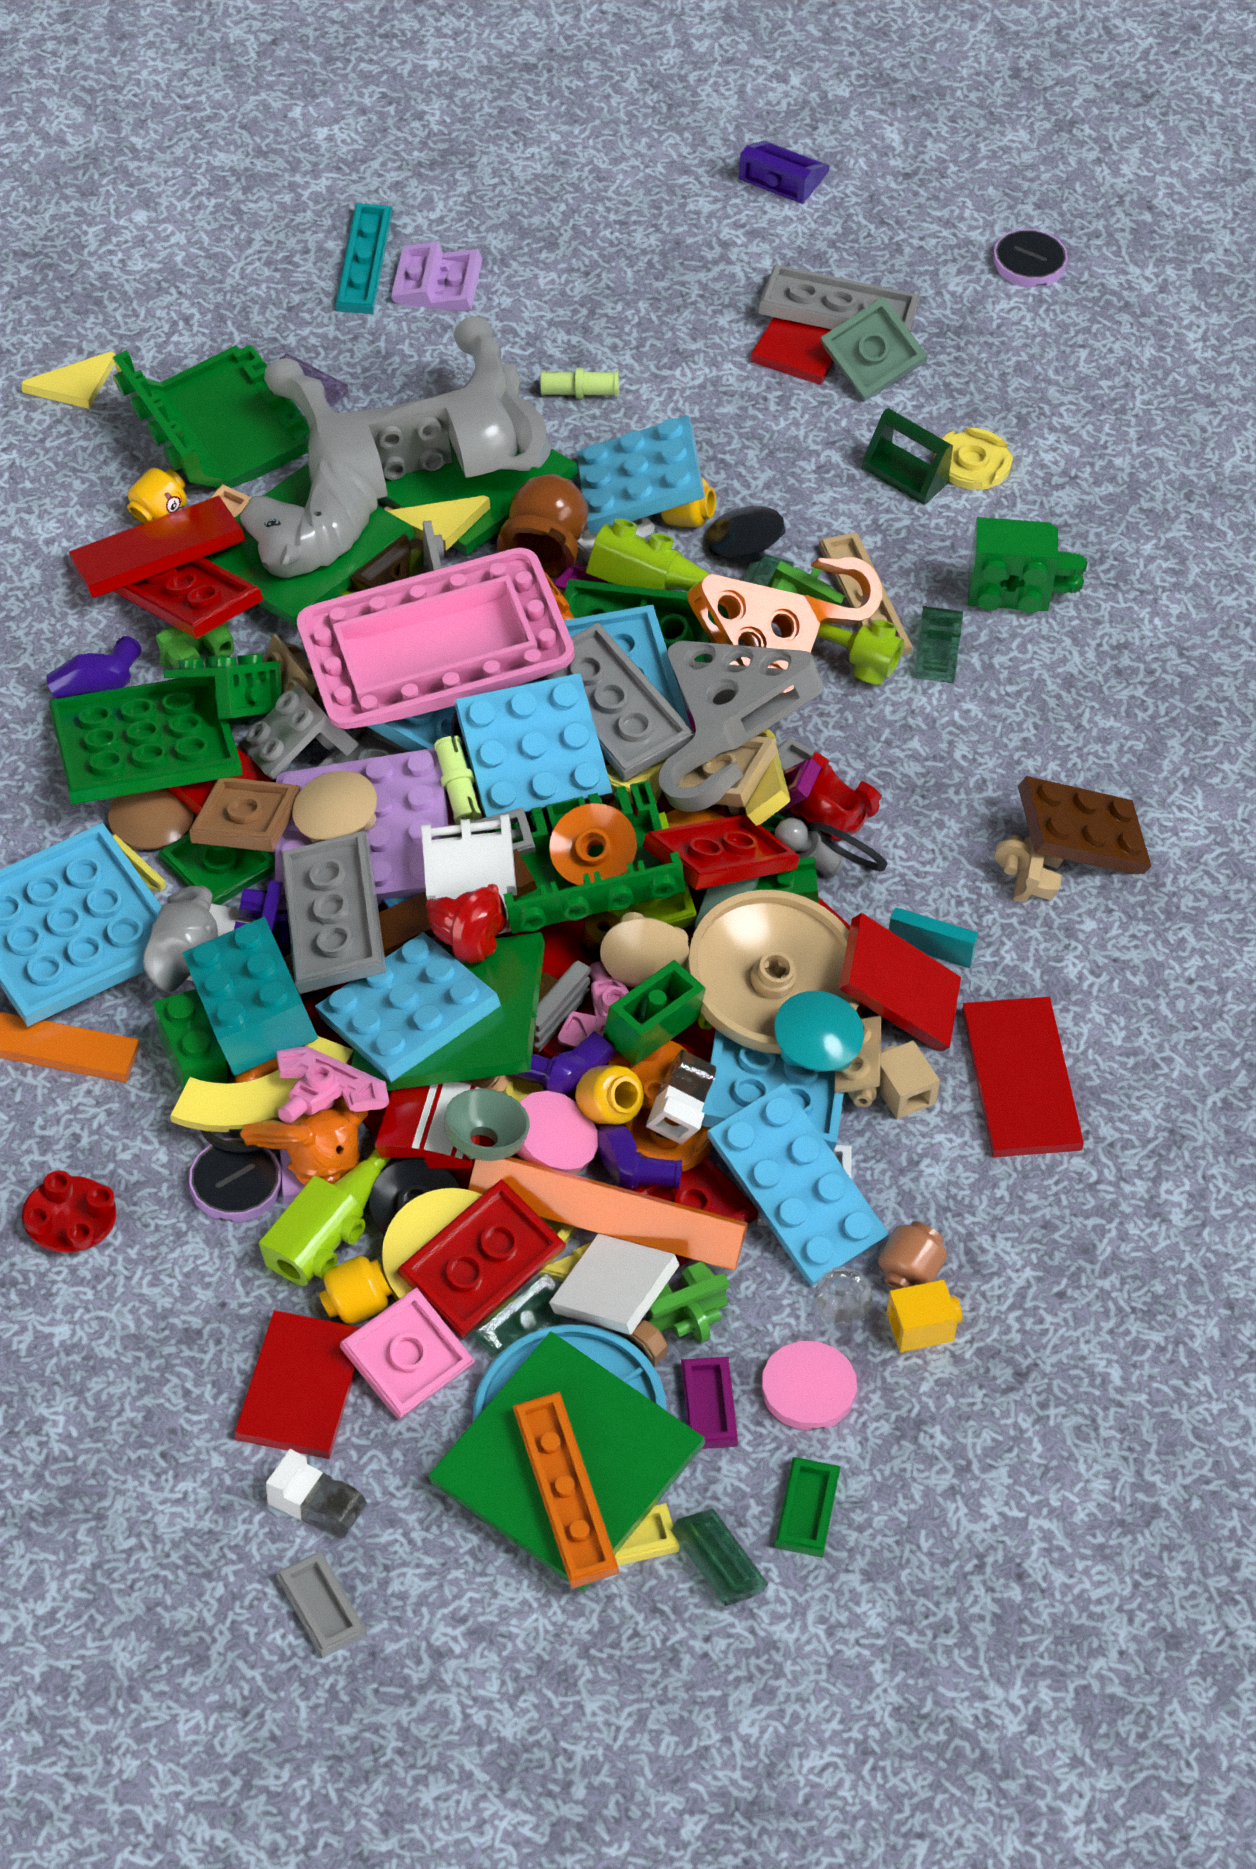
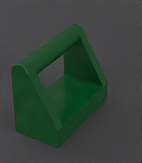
M887 408L880 417L864 455L862 469L921 504L926 505L948 484L953 445L892 409ZM894 430L934 452L936 456L932 465L892 443Z

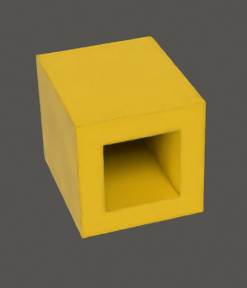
M945 1280L891 1290L889 1293L886 1315L900 1353L954 1342L957 1325L962 1323V1310L956 1296L950 1297Z

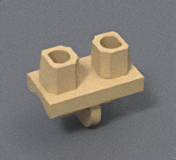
M1012 835L1010 840L1002 841L996 846L995 861L1004 868V872L1007 875L1013 876L1017 873L1013 901L1026 903L1031 895L1052 901L1060 888L1062 875L1043 868V864L1058 869L1064 859L1035 853L1031 836L1026 837L1023 841L1021 836Z

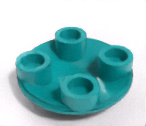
M805 991L790 997L778 1010L774 1022L775 1037L781 1048L780 1054L782 1059L789 1065H800L810 1070L844 1071L848 1069L852 1061L859 1054L864 1041L863 1024L856 1010L839 996L824 991Z

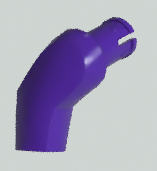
M122 636L121 639L119 638L116 641L109 655L98 653L76 655L47 674V685L57 699L124 688L130 682L131 674L129 669L136 658L140 656L141 646L134 638Z
M593 1031L575 1049L560 1053L558 1056H553L552 1059L532 1053L530 1072L511 1075L543 1085V1091L547 1090L567 1095L576 1090V1086L583 1074L590 1068L607 1065L617 1051L600 1034Z
M594 1124L598 1134L596 1153L617 1187L631 1191L638 1189V1185L680 1189L682 1160L675 1161L641 1157V1152H637V1146L627 1127L622 1125Z

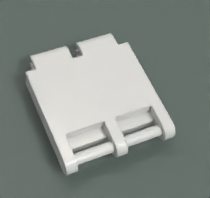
M509 814L500 815V820L470 823V819L461 820V825L431 828L430 824L421 825L427 901L431 898L441 897L456 899L463 893L472 892L481 887H488V884H496L498 886L505 908L503 894L512 892V895H517ZM501 829V832L472 835V832ZM462 833L461 837L432 839V837Z

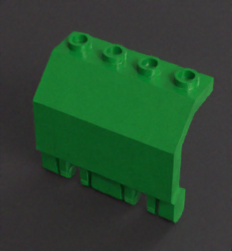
M649 780L630 784L631 797L637 814L635 816L633 815L625 786L615 788L614 797L617 808L631 822L636 834L637 850L633 863L626 864L627 872L625 874L603 880L601 879L600 872L595 871V882L590 881L588 873L583 874L584 884L579 886L566 881L555 869L549 849L551 836L548 834L541 807L531 809L530 818L532 826L536 830L531 835L536 852L521 857L533 876L537 889L515 900L513 899L512 892L503 894L508 928L512 934L522 931H535L543 926L567 920H580L588 915L612 909L621 910L632 904L653 899H665L674 894L685 892L683 866L678 851L670 853L671 863L663 864L643 847L646 833L662 830ZM598 793L588 795L589 804H603ZM583 796L545 805L552 832L558 821L566 813L576 807L585 805ZM518 823L511 824V830L519 828ZM501 829L490 830L482 834L501 832ZM522 838L519 840L512 841V843H517L524 840ZM595 845L591 847L589 856H599L603 852V846Z

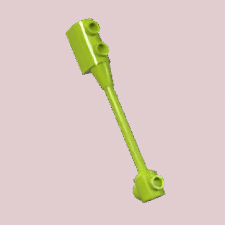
M615 519L613 525L605 524L600 529L586 569V573L613 584L670 591L674 588L689 591L691 587L710 575V573L682 556L681 552L672 549L673 538L661 533H651L648 540L636 535L638 526L625 519ZM874 620L872 627L865 624L854 633L829 623H821L817 633V637L847 648L849 661L855 664L853 675L862 681L872 684H883L885 678H889L893 674L904 648V639L895 636L897 626L885 620Z
M375 1149L367 1160L360 1162L334 1184L314 1175L259 1241L266 1267L300 1286H306L314 1275L324 1279L325 1273L337 1265L338 1256L334 1251L340 1243L344 1241L353 1245L361 1238L365 1229V1221L361 1219L363 1209L370 1197L374 1182L391 1158H380Z

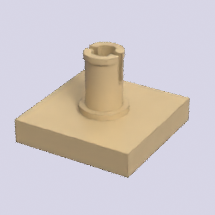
M755 736L739 748L725 751L690 771L681 779L678 787H695L703 783L710 775L736 761L743 777L729 788L715 804L719 805L722 811L727 814L729 811L731 815L740 814L746 809L747 802L778 751L775 739Z

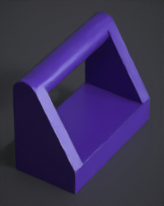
M760 141L747 145L740 153L738 179L804 204L827 175L830 166L773 143Z

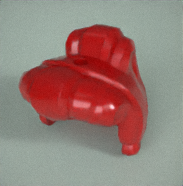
M488 884V887H481L472 892L463 893L456 899L441 897L431 898L426 902L428 919L433 933L442 942L452 946V953L456 960L461 963L475 964L484 962L487 956L494 954L497 945L495 936L502 931L506 924L505 907L496 884Z

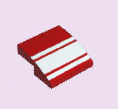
M450 1082L392 1090L375 1143V1148L380 1158L424 1157L429 1169L472 1168L475 1159L468 1158L448 1140L444 1128V1117L447 1105L452 1098L459 1093L471 1089H479V1087L462 1082ZM475 1135L470 1139L474 1144L479 1145L482 1135Z

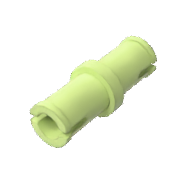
M576 368V372L541 371V396L576 395V399H584V395L619 396V371L585 372L584 368Z
M447 736L437 740L434 743V749L437 752L443 774L440 779L441 786L448 792L455 824L461 825L462 817L463 820L470 819V822L479 820L482 814L472 786L475 783L473 771L467 768L461 739L458 736H454V744H452L451 736Z

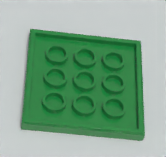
M450 441L452 463L444 464L436 471L422 469L405 473L403 477L397 480L385 478L388 496L377 499V501L385 506L390 505L394 509L484 495L489 497L490 509L451 546L467 556L500 532L503 524L509 519L510 501L523 483L530 478L546 474H554L571 479L578 474L577 463L551 448L549 457L540 468L532 467L530 471L498 469L490 473L465 478Z
M305 464L264 496L282 503L305 507L312 486L309 477V466ZM377 506V509L369 515V523L348 552L339 556L329 566H319L310 573L290 578H281L270 574L264 568L258 552V542L242 526L240 514H238L234 518L242 528L245 541L203 558L259 587L263 601L259 602L258 605L298 628L297 617L304 608L337 598L352 586L349 578L351 575L403 534L408 536L409 541L415 537L412 525Z
M215 676L178 678L49 701L51 718L71 805L242 775L241 761L228 718L218 719L215 699Z
M542 933L495 938L496 950L494 954L487 956L484 962L475 964L461 963L496 992L501 1004L496 1010L393 1082L384 1077L355 1049L352 1067L384 1081L387 1091L530 1072L545 948ZM451 945L441 946L453 956Z
M550 1331L428 1476L433 1485L569 1582L517 1424L513 1406L560 1392L614 1555L621 1549L705 1445V1437ZM592 1583L576 1588L585 1593Z

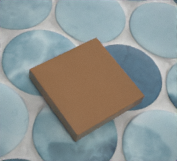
M229 777L217 779L189 830L191 843L273 852L292 817L294 801L301 791L300 785Z

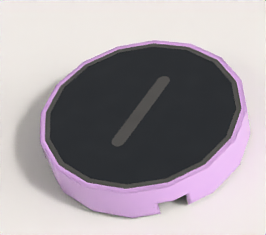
M1018 229L1006 233L997 241L993 252V263H995L1000 276L1012 284L1024 287H1037V284L1046 283V285L1055 283L1063 276L1068 261L1066 248L1059 239L1047 232L1035 229Z
M243 1138L224 1139L230 1142L244 1143ZM210 1144L196 1156L190 1168V1193L196 1206L209 1217L218 1220L220 1218L232 1219V1222H245L261 1216L275 1204L281 1189V1167L275 1154L268 1148L251 1152H231Z

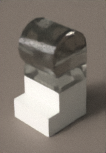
M684 1049L680 1050L672 1061L665 1080L661 1083L646 1127L681 1145L700 1130L705 1114L702 1112L715 1077L716 1066ZM666 1117L680 1124V1126H671L663 1118Z
M292 1449L288 1450L266 1482L269 1505L339 1539L347 1536L367 1505L366 1499L357 1489L343 1481L333 1480L331 1476L308 1465L307 1457Z

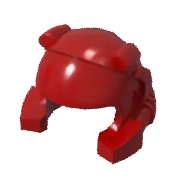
M815 751L810 758L821 766V770L808 798L791 806L790 812L794 817L801 819L808 828L812 822H819L852 835L860 830L867 818L874 816L878 812L880 807L879 800L882 798V795L873 786L864 781L860 782L856 790L851 789L835 774L828 764L830 761ZM819 831L824 836L831 837L834 842L844 841L831 834Z

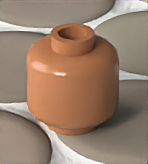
M912 1221L910 1225L897 1226L878 1257V1264L887 1275L884 1279L885 1283L894 1289H901L934 1282L948 1257L947 1251L942 1244L944 1241L943 1236L928 1225L917 1221Z

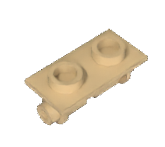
M274 634L263 661H280L283 693L292 690L299 683L323 704L314 675L311 674V666L300 653L298 646L288 642L283 643L277 634Z
M881 1016L861 1019L864 1028L862 1048L848 1069L835 1071V1093L848 1092L854 1104L861 1108L871 1105L877 1095L875 1087H880Z

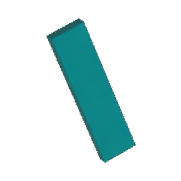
M355 204L335 303L337 312L374 314L393 214L392 206Z

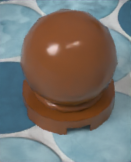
M546 474L530 478L518 488L510 501L509 519L501 527L497 538L498 552L514 548L529 549L537 555L543 571L550 578H558L566 568L572 569L578 556L577 541L587 528L588 504L584 495L570 479L561 476Z

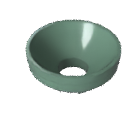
M479 1088L459 1093L447 1105L444 1117L445 1133L453 1146L470 1159L488 1162L502 1160L517 1153L524 1145L530 1127L529 1116L525 1108L513 1097L492 1089ZM475 1135H484L490 1137L495 1142V1145L491 1147L476 1145L470 1138Z

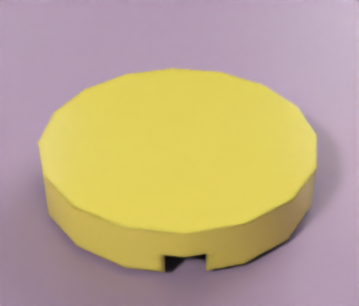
M965 428V432L955 434V430L947 433L942 438L953 445L948 482L956 487L969 490L989 489L999 485L1009 476L1013 461L1012 452L1010 454L1007 449L1008 444L1003 438L993 432L979 428Z

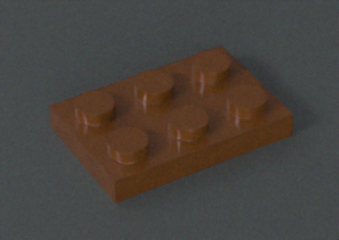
M1026 776L1018 785L1035 853L1134 875L1145 874L1151 867L1133 800Z

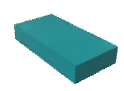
M898 907L894 908L889 923V930L925 954L967 968L971 967L979 933Z

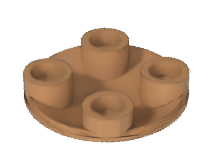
M166 788L116 797L108 811V822L111 831L133 851L167 847L188 834L194 821V812Z

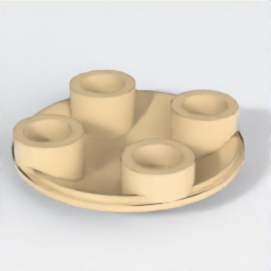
M333 771L318 776L306 784L298 793L292 809L294 823L302 834L310 838L312 843L345 836L358 831H367L374 826L377 820L375 814L377 806L376 790L366 777L352 771Z
M637 912L624 914L620 919V923L613 926L606 933L600 948L601 960L607 972L614 979L632 988L641 984L672 960L678 962L686 970L690 953L688 935L683 929L673 927L657 919L645 918Z

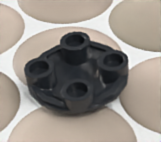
M751 505L736 508L723 514L711 524L707 531L708 548L715 556L742 557V560L746 563L758 562L765 557V550L785 534L784 519L778 511L767 506Z

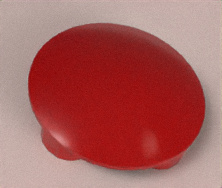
M61 1170L53 1171L47 1174L44 1178V1183L35 1188L27 1197L22 1210L24 1229L35 1243L51 1251L73 1253L92 1248L103 1241L114 1227L117 1215L114 1193L110 1187L101 1185L92 1179L70 1176L67 1172Z

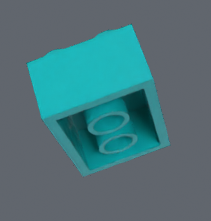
M265 916L182 952L215 1036L234 1076L276 1058L278 1050L301 1047L319 1039Z

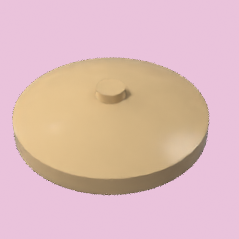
M755 890L729 897L713 907L703 917L693 934L689 946L690 953L686 971L706 988L700 1012L715 1029L732 1041L756 1051L780 1054L781 1048L775 1037L774 1022L778 1010L790 997L805 991H824L839 996L857 1010L860 1002L839 989L849 930L825 907L794 893L778 890Z

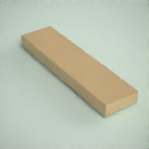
M857 532L819 540V549L824 558L841 559L844 557H855L865 561L875 570ZM831 573L840 593L845 595L844 602L847 608H859L863 599L859 583L849 575ZM881 583L882 599L878 609L870 617L856 624V627L859 629L865 624L872 627L873 621L877 619L888 621L897 626L895 636L904 639L902 655L911 654L912 645Z

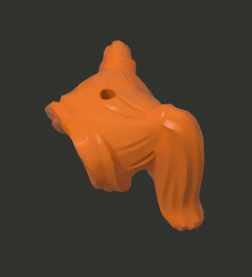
M342 1095L335 1099V1104L331 1108L320 1110L310 1116L303 1113L292 1124H286L277 1120H263L244 1125L240 1135L247 1146L257 1145V1147L286 1150L291 1158L287 1168L294 1172L297 1180L304 1185H307L314 1175L334 1184L360 1163L362 1154L358 1151V1127L368 1116V1111H350Z

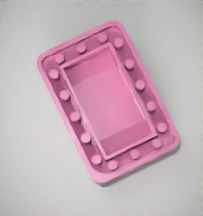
M525 548L502 551L316 603L304 608L297 617L298 631L328 718L334 726L343 729L390 722L455 706V700L458 698L511 688L567 667L575 656L572 639L540 561L533 551Z

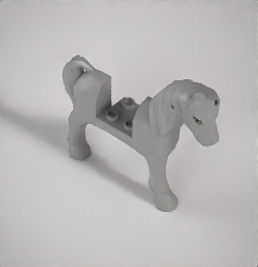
M478 316L465 318L455 328L454 338L457 346L462 352L472 355L475 362V369L468 383L462 389L428 399L378 409L339 413L329 406L321 380L304 375L297 361L289 358L279 359L272 362L266 368L264 380L273 394L294 401L307 418L310 429L308 448L309 477L312 484L305 507L282 503L265 496H254L240 514L241 524L258 542L257 547L261 562L270 574L281 578H290L310 573L319 566H329L339 556L348 552L352 548L353 543L358 540L361 532L369 523V515L377 509V499L388 496L385 478L397 480L403 477L405 473L422 469L436 471L444 464L452 463L450 441L465 478L479 476L498 469L530 471L532 467L540 468L544 464L552 448L544 419L530 402L519 396L520 379L517 368L514 364H502L500 345L493 338L492 328L486 319Z

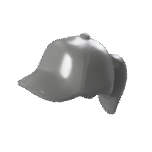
M188 886L168 896V904L161 907L158 919L152 925V933L143 954V966L151 981L163 991L173 992L191 975L182 952L218 937L216 920L209 911L213 895L205 886Z

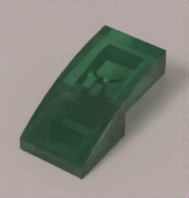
M923 606L913 678L954 683L963 611Z

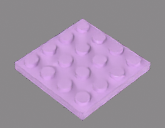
M434 748L283 772L276 777V783L300 785V790L318 776L333 771H352L366 777L373 784L377 794L375 810L377 820L374 826L367 830L366 833L370 841L378 905L383 904V899L412 897L426 891L421 825L430 824L431 828L448 826V792L440 783L443 774L437 752ZM293 815L275 848V881L283 882L276 915L283 914L287 910L281 852L313 844L310 838L298 830L294 823ZM440 836L432 837L433 840L441 839Z

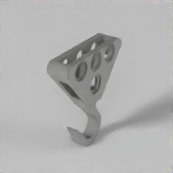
M678 641L669 647L667 651L668 658L696 726L694 738L669 757L659 772V784L669 804L680 811L695 812L717 803L725 792L743 777L736 761L710 775L703 783L695 787L681 788L678 787L679 782L690 771L725 751L739 748L822 693L824 683L813 657L808 651L693 641ZM702 654L713 656L711 663L695 662L694 659ZM740 657L750 659L748 666L730 665L733 660ZM784 660L788 662L787 669L767 668L775 661ZM792 685L794 686V688L791 691L780 694Z

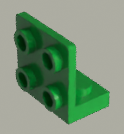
M262 654L237 655L238 663H236V657H230V655L205 657V665L203 658L178 660L179 668L163 670L164 678L215 676V699L218 719L270 713L275 707L277 700L283 694L280 661H263Z

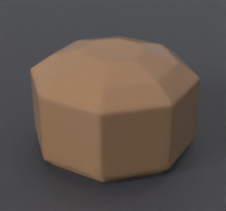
M641 1320L631 1335L622 1333L621 1337L636 1346L647 1357L653 1367L667 1355L668 1345L660 1330L648 1321Z

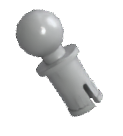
M788 818L781 821L775 828V837L796 852L800 858L814 857L816 870L823 877L832 878L840 872L844 863L843 857L821 842V837L817 832L808 831L802 821Z

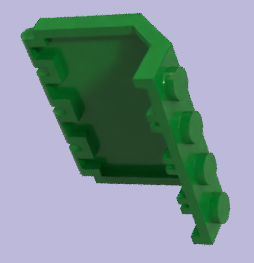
M235 345L162 382L146 379L141 370L135 372L127 350L113 357L118 372L113 375V379L119 392L123 397L128 394L132 398L130 399V404L137 418L140 421L144 419L148 421L147 429L157 446L163 444L166 447L164 453L174 471L181 469L190 483L217 488L223 484L233 488L257 479L308 453L310 429L306 417L302 415L301 410L294 401L286 397L274 395L264 380L267 364L252 345L242 349Z

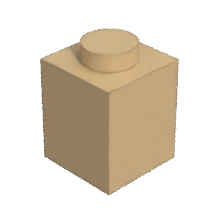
M913 1040L900 1046L892 1045L883 1049L880 1060V1087L876 1088L895 1118L900 1119L936 1104L940 1079L915 1041Z

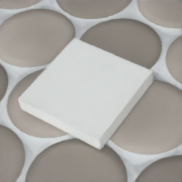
M598 1233L549 1303L556 1314L631 1335L672 1277L679 1263L675 1254Z

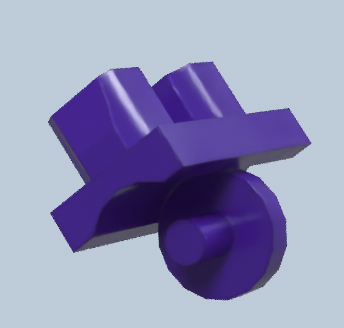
M270 880L267 891L243 888L238 917L257 920L265 916L279 949L288 950L291 941L287 910L283 914L276 915L283 882ZM235 922L234 930L246 923Z

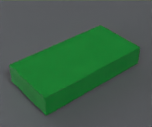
M798 1457L792 1458L774 1548L823 1558L841 1466Z

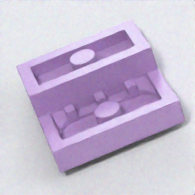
M439 242L403 246L391 293L393 302L401 305L470 311L482 264L479 249L443 253Z

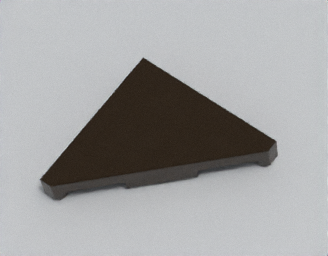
M403 534L351 575L349 578L352 588L357 591H363L409 578L411 546L408 536Z

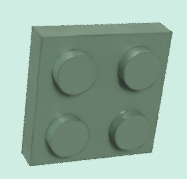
M884 296L820 338L821 345L863 401L877 395L927 362L928 355Z

